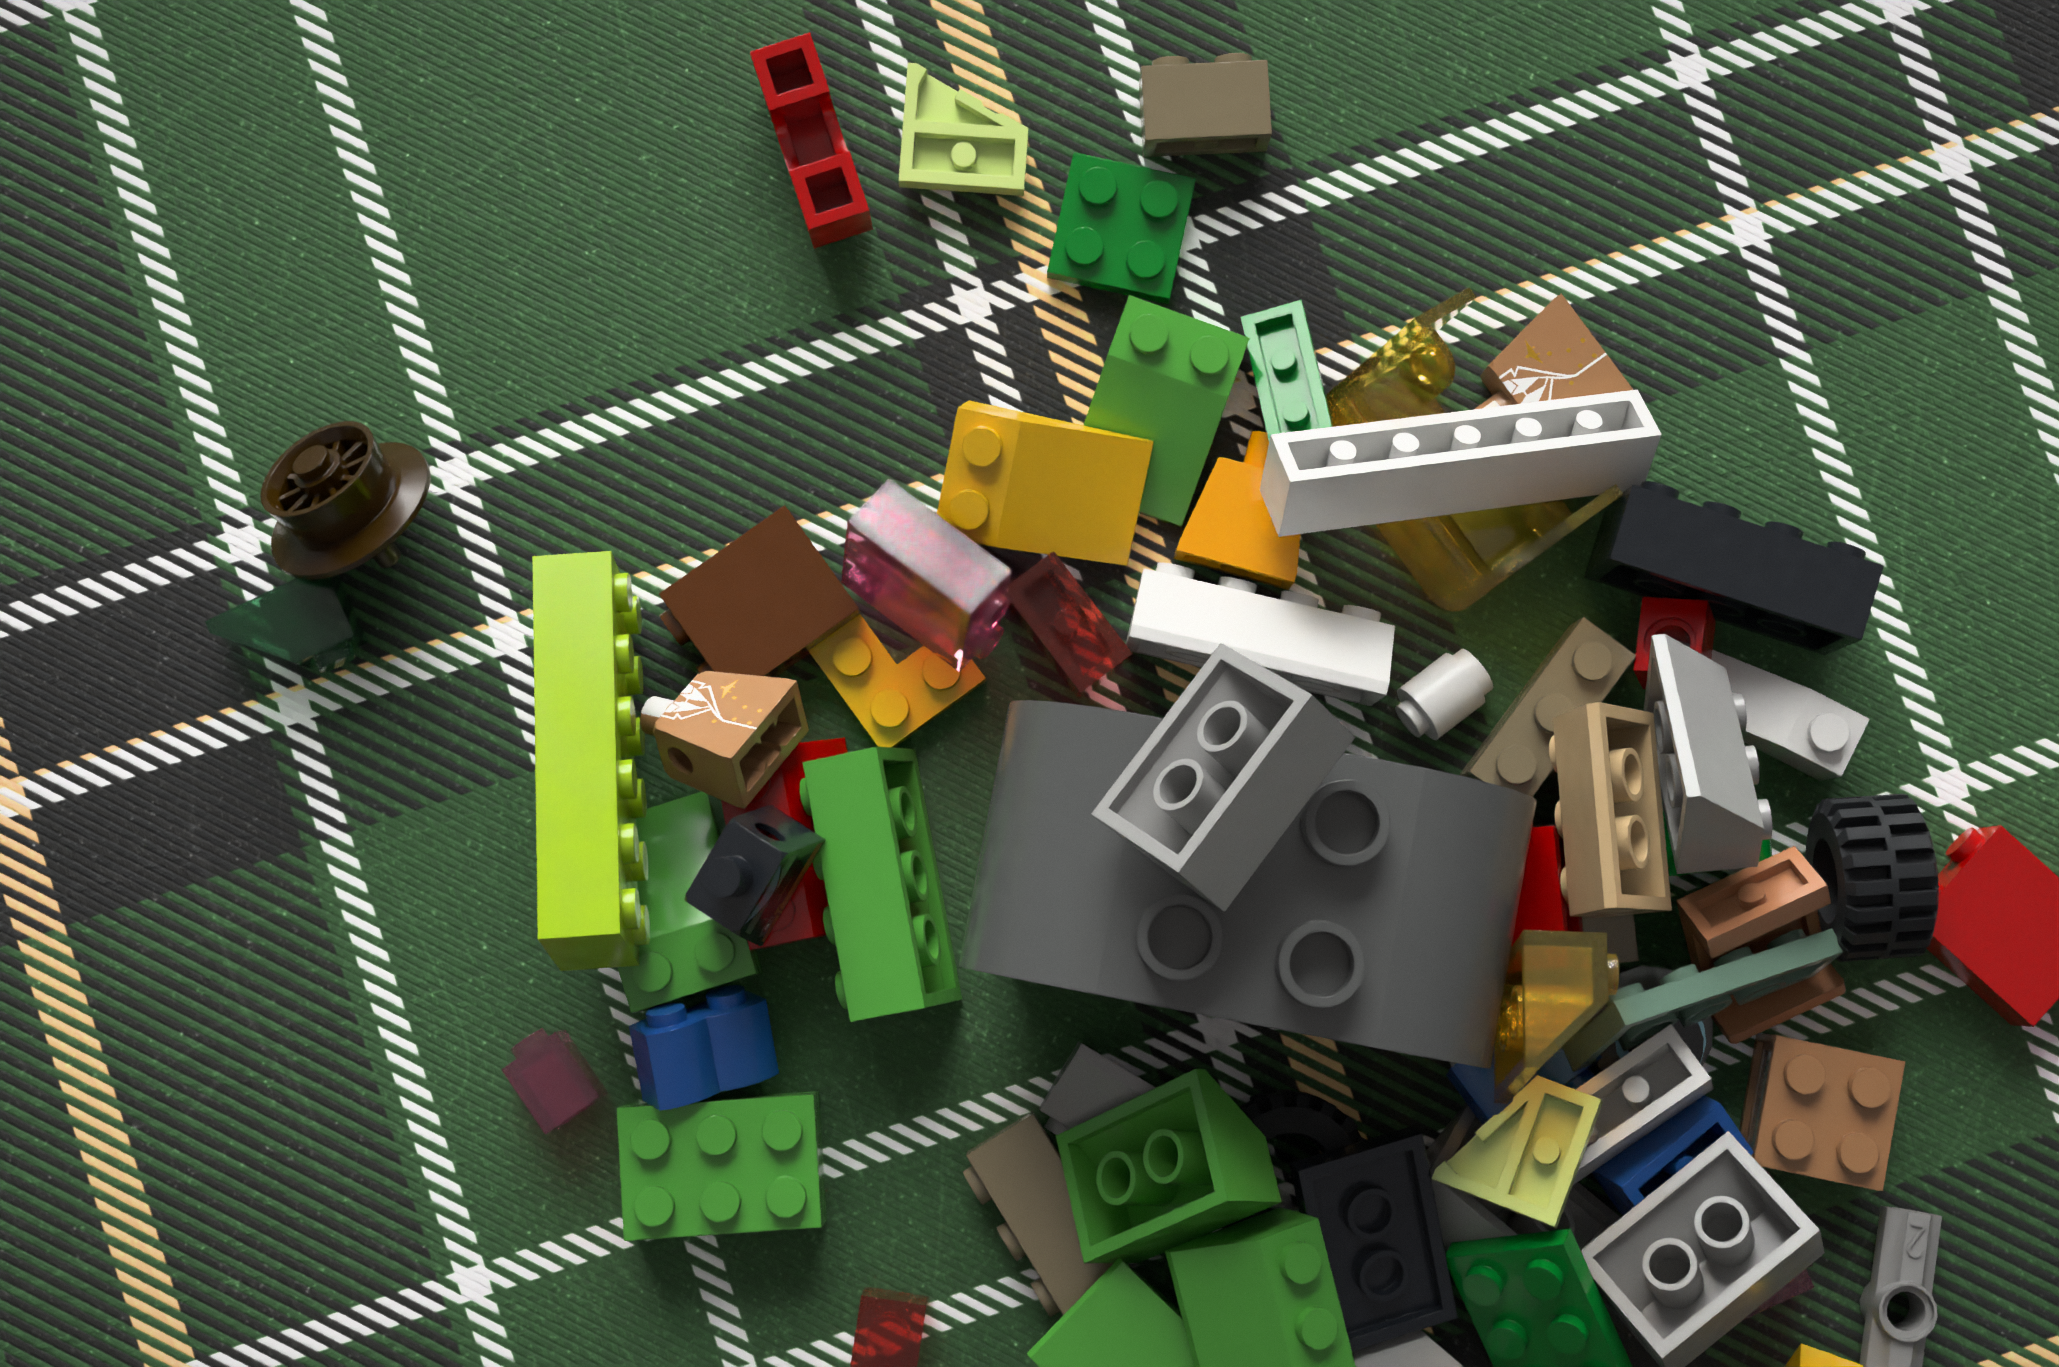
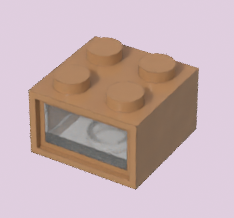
M1756 1034L1739 1131L1754 1151L1751 1156L1761 1167L1883 1191L1905 1061L1779 1035Z

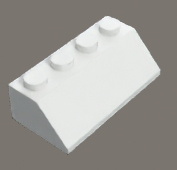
M1157 563L1156 571L1143 569L1124 650L1202 668L1219 644L1222 643L1307 692L1372 706L1387 695L1395 626L1381 623L1380 612L1354 605H1344L1342 613L1317 608L1318 598L1293 591H1282L1280 599L1255 594L1256 584L1232 577H1220L1218 585L1193 580L1194 570L1171 563Z

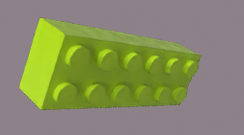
M611 551L532 556L538 941L560 971L640 966L639 945H649L650 942L647 905H640L637 881L648 880L647 847L645 841L639 842L636 818L646 817V789L644 780L637 779L634 756H643L645 754V733L641 729L640 717L635 716L633 695L643 694L642 662L640 656H634L631 637L632 634H641L642 631L640 600L638 596H632L630 574L620 573Z

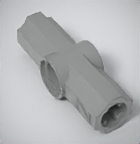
M1881 1205L1871 1281L1863 1289L1860 1298V1311L1865 1320L1859 1363L1863 1367H1922L1926 1336L1933 1330L1938 1317L1937 1305L1932 1296L1942 1216ZM1905 1292L1909 1299V1312L1903 1321L1891 1324L1887 1317L1888 1303L1894 1295Z

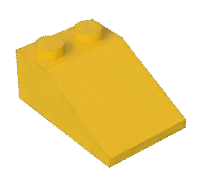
M969 400L957 409L933 533L992 547L1127 566L1154 441Z

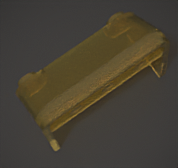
M1470 287L1414 318L1326 394L1333 427L1445 413L1435 398L1453 382L1455 361L1450 349L1437 331L1477 298ZM1615 484L1574 514L1570 512L1562 500L1375 525L1428 597L1440 608L1455 612L1466 609L1617 500L1623 493Z

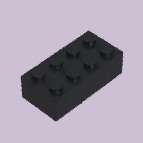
M1644 481L1640 487L1632 485L1606 506L1584 578L1642 597L1706 600L1717 621L1822 655H1827L1862 640L1884 565L1865 560L1866 552L1863 549L1847 543L1834 541L1828 542L1826 547L1802 539L1804 535L1802 530L1785 523L1768 521L1764 527L1740 519L1742 514L1740 510L1723 503L1706 501L1702 507L1678 499L1680 494L1678 490L1657 482Z

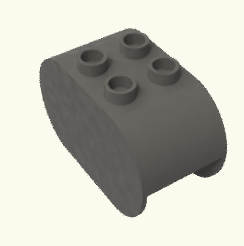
M1019 700L1009 703L959 967L1394 1052L1491 1068L1537 804L1536 799L1519 791L1477 779L1343 753L1226 911L1223 912L1179 882L1091 814L1163 718L1059 702Z

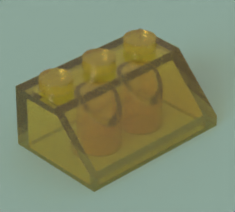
M1523 930L1511 947L1494 1045V1103L1508 1104L1604 1008V1005L1609 1001V995H1616L1619 984V963L1616 954H1607V933Z

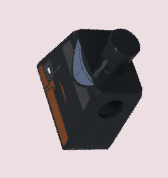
M767 805L733 817L724 828L693 880L684 900L739 937L758 946H763L826 839L773 805ZM769 834H773L780 841L769 838Z

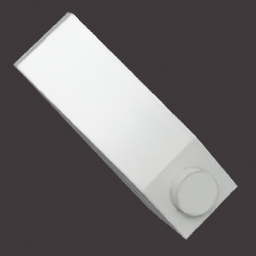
M1679 641L1680 643H1682V644H1684V645H1686V646H1688V647L1690 648V644H1688V643H1686V642ZM1712 650L1711 660L1727 669L1732 694L1742 693L1744 697L1747 727L1746 731L1741 733L1745 743L1750 746L1754 745L1756 749L1819 781L1842 776L1870 720L1869 718L1810 688Z

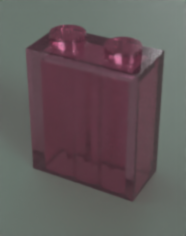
M888 479L847 521L841 583L958 672L974 656L982 660L992 652L1004 633V628L1000 626V622L1011 602V599L1006 595L1012 570L891 479Z

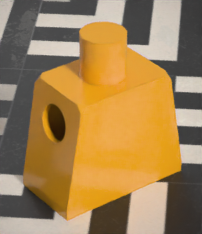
M1251 432L1243 462L1218 457L1179 540L1173 559L1289 590L1294 584L1297 575L1301 534L1279 537L1261 495L1260 485L1269 446L1267 432Z

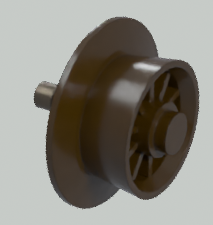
M342 421L323 426L295 442L273 464L264 479L260 494L264 509L277 520L271 538V552L276 564L286 574L304 580L333 577L352 570L372 558L381 568L393 566L401 557L400 550L393 542L412 523L426 500L431 482L428 462L416 448L397 442L377 443L366 425L354 421Z

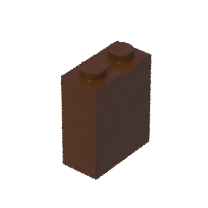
M785 505L659 593L669 608L659 615L663 623L681 647L692 640L704 657L705 661L696 666L699 673L714 671L777 677L810 654L809 650L861 614L856 603Z

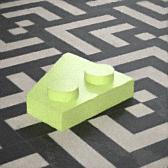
M908 63L899 187L1024 196L1029 128L1003 113L997 114L985 108L981 100L964 90L959 89V91H956L928 75L927 69L921 65Z
M1537 1075L1513 1097V1101L1503 1111L1493 1115L1475 1132L1476 1135L1447 1162L1443 1161L1435 1169L1432 1179L1557 1229L1603 1102L1597 1097Z

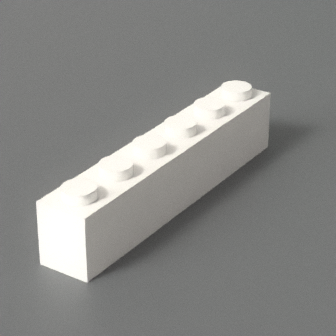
M1638 390L1272 434L1265 460L1260 492L1279 537L1624 492L1632 485L1640 487L1641 483L1646 481L1661 433Z

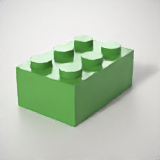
M819 1091L707 1098L686 1106L661 1111L648 1103L626 1104L617 1108L624 1241L821 1228L827 1221Z

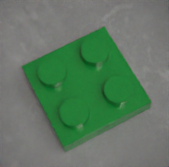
M1074 152L1047 269V278L1169 304L1196 178Z

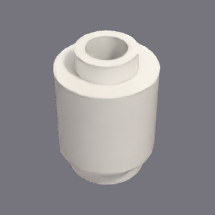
M1460 649L1454 655L1445 653L1397 690L1401 703L1395 707V710L1402 723L1413 735L1420 737L1425 733L1431 739L1437 740L1485 703L1484 695L1493 689V683L1485 668L1469 651Z

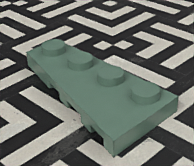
M1831 928L1806 936L1803 929H1796L1772 940L1767 944L1768 950L1753 954L1749 946L1736 949L1717 959L1713 963L1714 968L1699 973L1696 965L1693 964L1669 973L1659 981L1661 986L1644 991L1641 983L1625 986L1608 995L1604 999L1607 1008L1563 1047L1567 1060L1573 1072L1595 1064L1597 1061L1596 1057L1617 1040L1625 1052L1640 1046L1670 1024L1673 1026L1678 1020H1680L1683 1028L1707 1019L1733 1002L1730 995L1734 996L1740 1006L1813 977L1843 953V950L1838 945L1836 934Z

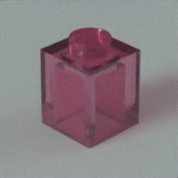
M543 1028L535 1031L510 1049L516 1060L501 1069L545 1134L556 1131L609 1094L566 1030L554 1032L550 1036L547 1035Z

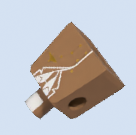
M1561 293L1518 334L1480 375L1482 382L1493 396L1475 409L1630 391L1633 388Z
M705 671L697 674L675 700L657 696L649 698L644 704L640 716L642 731L645 734L655 736L664 770L670 778L744 809L809 731L796 680Z

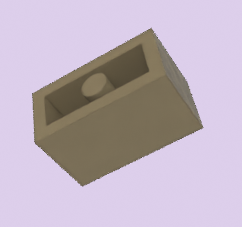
M1228 53L1217 56L1214 62L1189 63V59L1183 56H1165L1153 60L1152 65L1141 66L1139 101L1143 157L1267 151L1272 135L1267 60H1252V57L1245 53Z

